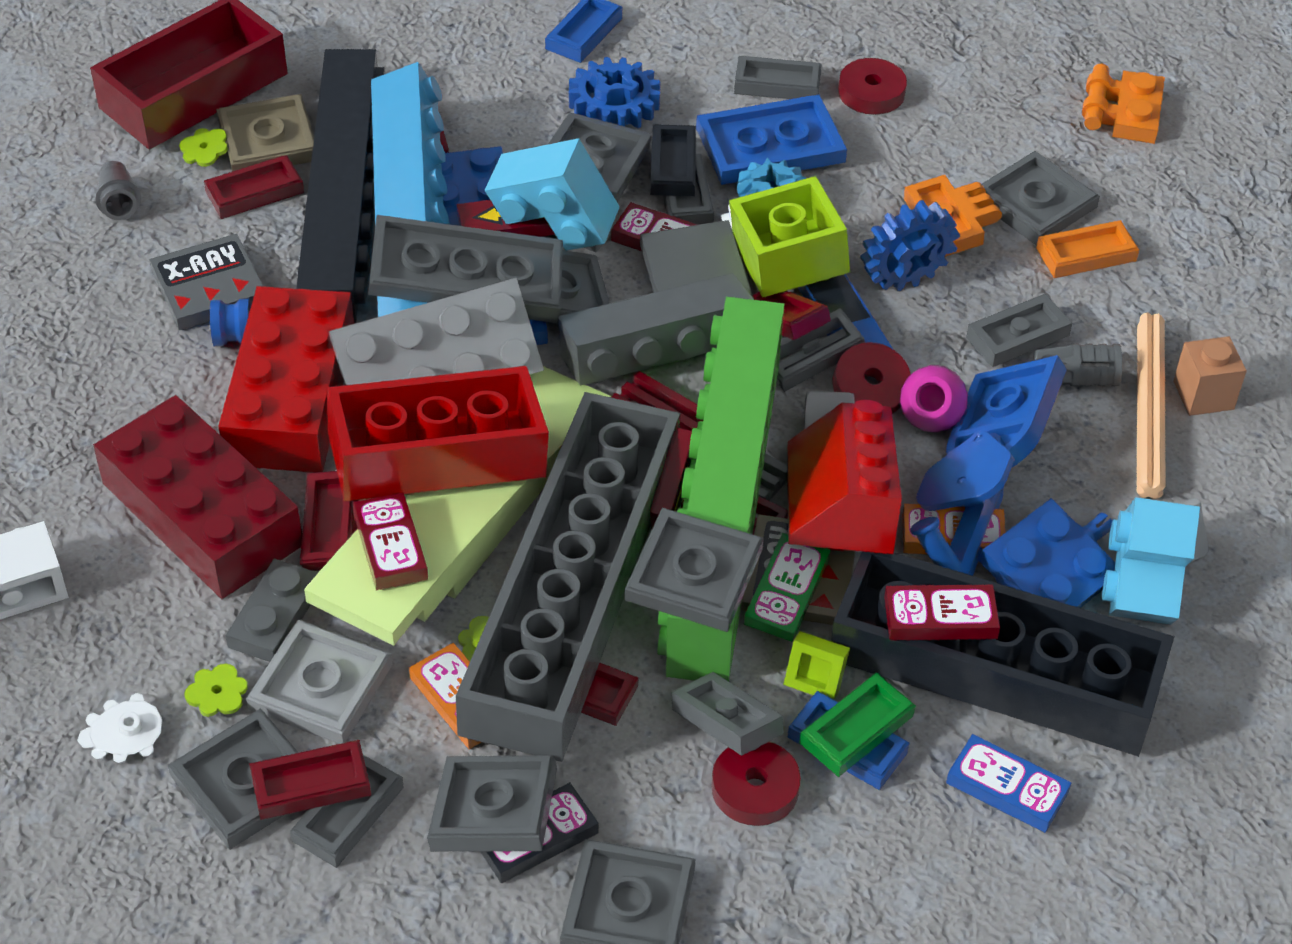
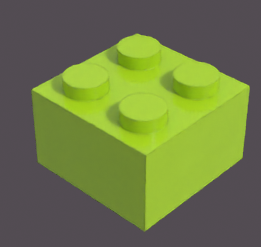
M816 176L729 200L732 230L738 251L762 297L850 273L847 228Z

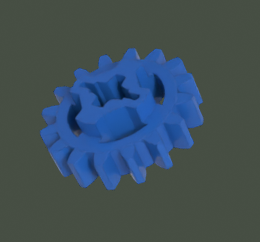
M604 57L603 64L601 65L594 61H589L588 71L577 68L576 78L569 79V109H574L575 114L624 127L631 124L638 129L641 128L642 118L652 121L654 119V111L660 109V80H654L653 70L642 72L641 62L631 66L627 64V59L624 57L618 63H612L609 57Z
M920 200L913 210H910L904 204L901 206L899 215L894 217L892 214L887 213L884 215L886 221L881 226H873L871 228L875 237L863 241L862 245L866 252L860 255V259L865 265L864 269L875 284L879 282L884 290L894 285L897 291H901L907 282H911L914 287L919 286L921 277L926 275L932 279L935 276L934 271L939 266H947L949 262L945 255L956 252L957 247L953 241L960 237V233L955 228L957 224L948 211L942 209L937 202L932 203L928 207L923 200Z

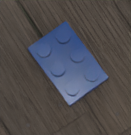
M819 94L697 115L696 130L721 185L738 182L739 173L747 170L750 162L763 165L767 158L772 163L777 164L786 160L789 168L800 167L801 171L846 163L847 148Z

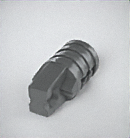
M1071 343L1068 346L1039 349L1034 353V361L1056 355L1060 357L1067 368L1062 383L1070 384V386H1120L1122 377V349L1120 344L1093 345L1085 343L1084 345H1079V343ZM1081 363H1109V367L1081 366Z

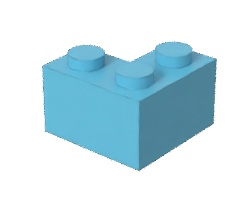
M579 138L501 154L485 188L486 194L506 224L545 217L557 238L563 240V248L566 251L605 244L620 207Z
M1136 497L1125 511L1120 510L1118 520L1113 519L1109 536V550L1117 551L1115 570H1106L1102 591V600L1110 602V616L1170 625L1179 619L1185 567L1194 559L1200 513L1199 506Z

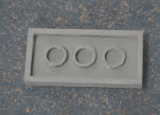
M517 278L329 331L344 385L527 366L530 375L544 371Z

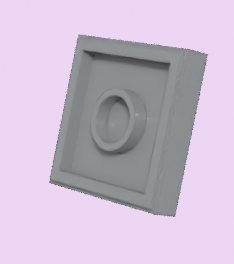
M297 620L246 698L248 710L255 712L261 708L269 718L339 744L345 743L392 667V653Z

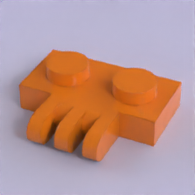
M941 175L906 186L904 189V201L910 210H913L920 200H923L928 207L932 203L937 202L942 209L948 211L957 224L955 228L960 233V237L953 241L957 250L956 252L946 254L945 257L983 245L985 231L982 227L994 224L1002 217V212L997 205H994L993 199L986 193V189L980 182L954 188L946 175Z

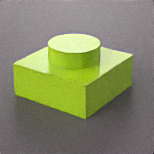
M799 631L793 641L783 685L811 695L819 691L835 700L840 691L850 648Z

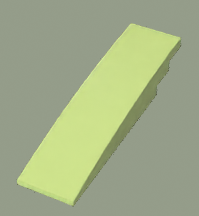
M544 366V371L531 374L530 377L549 431L546 477L404 494L428 567V580L376 591L357 529L304 589L306 602L394 646L416 618L425 622L446 595L454 599L544 489L584 392L606 397L611 396L585 384L580 386L576 380Z

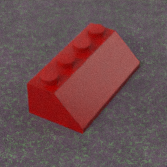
M859 400L855 403L842 402L787 442L788 544L893 554L902 496L891 407L883 406L872 400Z

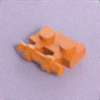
M1095 65L1093 72L1088 76L1086 82V91L1089 96L1085 98L1082 107L1085 127L1089 130H1097L1101 127V124L1114 126L1112 137L1155 144L1165 77L1151 75L1146 72L1137 73L1123 70L1121 81L1113 80L1109 75L1110 69L1107 65ZM1107 100L1117 102V105L1110 104Z

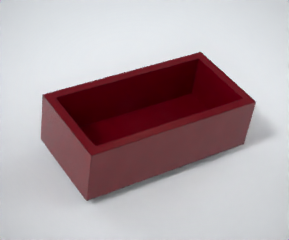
M219 0L90 67L99 109L149 150L216 114L217 109L229 107L288 74L283 33L239 0Z
M177 395L172 396L93 444L103 485L221 599H224L265 572L273 559L281 561L301 548L302 529L298 506Z

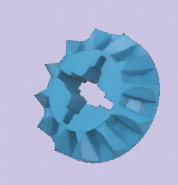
M767 158L763 165L750 162L748 169L739 173L737 193L739 197L773 188L767 181H775L777 186H782L806 178L802 176L800 167L789 168L786 160L777 164L772 163Z

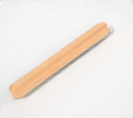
M1147 312L1140 316V323L1137 325V493L1142 498L1151 497L1155 500L1162 497L1163 489L1166 487L1165 320L1159 313L1151 315Z

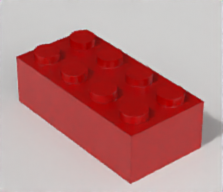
M256 286L218 425L219 434L255 468L313 473L323 472L330 444L328 435L327 387L343 386L344 383L329 331L354 324L350 292Z
M527 366L327 387L328 435L344 501L370 499L402 492L404 494L546 477L549 431Z

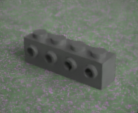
M730 273L558 316L560 355L580 386L588 383H600L608 378L631 372L646 371L651 367L677 360H689L694 356L711 352L712 347L717 348V345L710 344L712 321L714 315L723 316L726 296L754 300V298L735 274Z

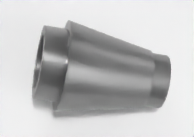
M109 161L101 167L95 198L98 209L114 220H124L131 217L141 203L139 189L129 175L125 165L119 161Z

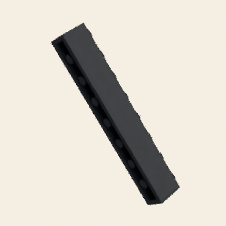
M325 49L296 289L350 292L354 323H356L358 304H366L367 300L366 277L361 276V272H369L370 267L369 244H364V240H372L373 234L372 213H367V209H375L374 182H370V179H374L371 79L386 74L385 67H378L376 49Z

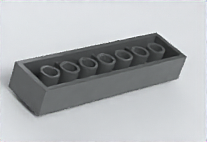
M584 392L456 694L458 736L532 755H554L556 761H563L623 602L625 588L638 562L650 530V510L674 431H677V428L680 427V413Z

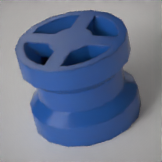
M239 299L235 304H226L222 300H211L210 330L214 347L225 346L228 341H238L241 344L251 308L250 299Z

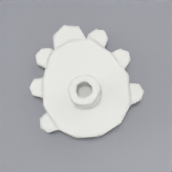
M135 693L131 695L129 701L117 703L115 700H108L103 705L105 709L103 714L92 713L87 715L85 721L91 727L80 731L77 741L85 749L93 748L92 756L96 760H102L107 753L113 754V760L121 764L126 761L128 755H135L140 752L143 757H150L153 754V744L161 734L162 717L155 706L144 701L142 694Z

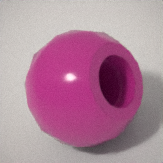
M928 365L917 369L908 376L901 389L900 404L904 416L911 425L922 431L937 433L950 429L961 420L967 409L968 394L965 383L956 372L945 366Z

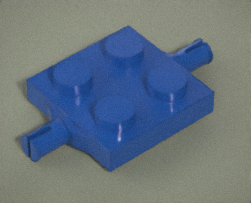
M1050 498L984 548L977 560L995 577L998 584L1081 608L1103 590L1106 570H1115V561L1097 542L1110 532L1113 520L1110 518L1104 523L1108 515L1099 513L1093 520L1082 527Z

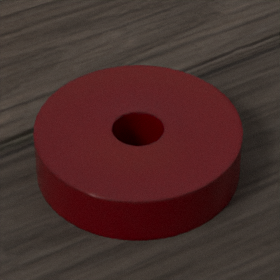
M878 58L858 59L850 62L842 69L839 78L838 94L841 101L852 110L872 115L885 114L894 111L903 103L906 94L907 78L901 68L887 60Z
M873 342L860 343L850 347L842 354L833 373L832 385L834 392L854 394V403L859 400L876 401L883 406L891 407L893 414L901 407V389L911 373L903 357L892 348ZM865 377H873L879 384H870L866 381Z
M770 741L742 756L727 747L718 756L713 767L712 795L719 809L732 820L752 826L769 825L786 817L795 807L800 789V770L797 762L787 750ZM751 779H759L763 781L764 784L752 785L748 781Z

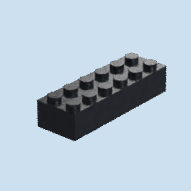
M862 551L834 619L831 642L850 648L847 666L873 674L878 673L885 678L1139 757L1151 722L1175 636L895 552L893 554ZM993 584L1000 625L998 639L889 640L884 599L886 586Z

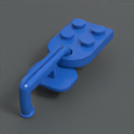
M1058 355L975 374L967 393V409L961 420L954 425L946 446L947 455L928 469L916 496L917 502L926 511L965 506L951 545L947 543L938 528L940 521L937 517L924 518L911 526V534L917 536L923 549L935 565L973 576L978 564L977 559L983 550L980 547L994 509H999L1003 499L1004 485L1011 468L1032 452L1043 434L1067 371Z

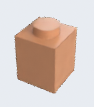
M1230 336L1184 342L1173 382L1189 416L1229 411L1235 409L1247 370Z

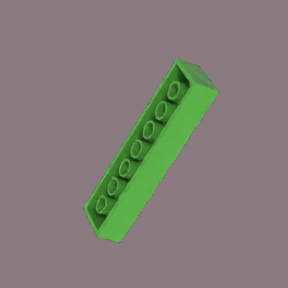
M726 296L723 316H713L710 344L717 345V348L712 347L711 352L706 354L703 381L710 382V384H705L704 390L700 389L696 419L703 421H699L697 428L692 429L689 458L693 459L691 460L690 468H685L682 485V498L685 499L683 508H678L677 512L752 534L779 371L784 303ZM742 599L728 632L659 611L658 625H661L657 655L666 656V677L695 681L714 672L729 682Z

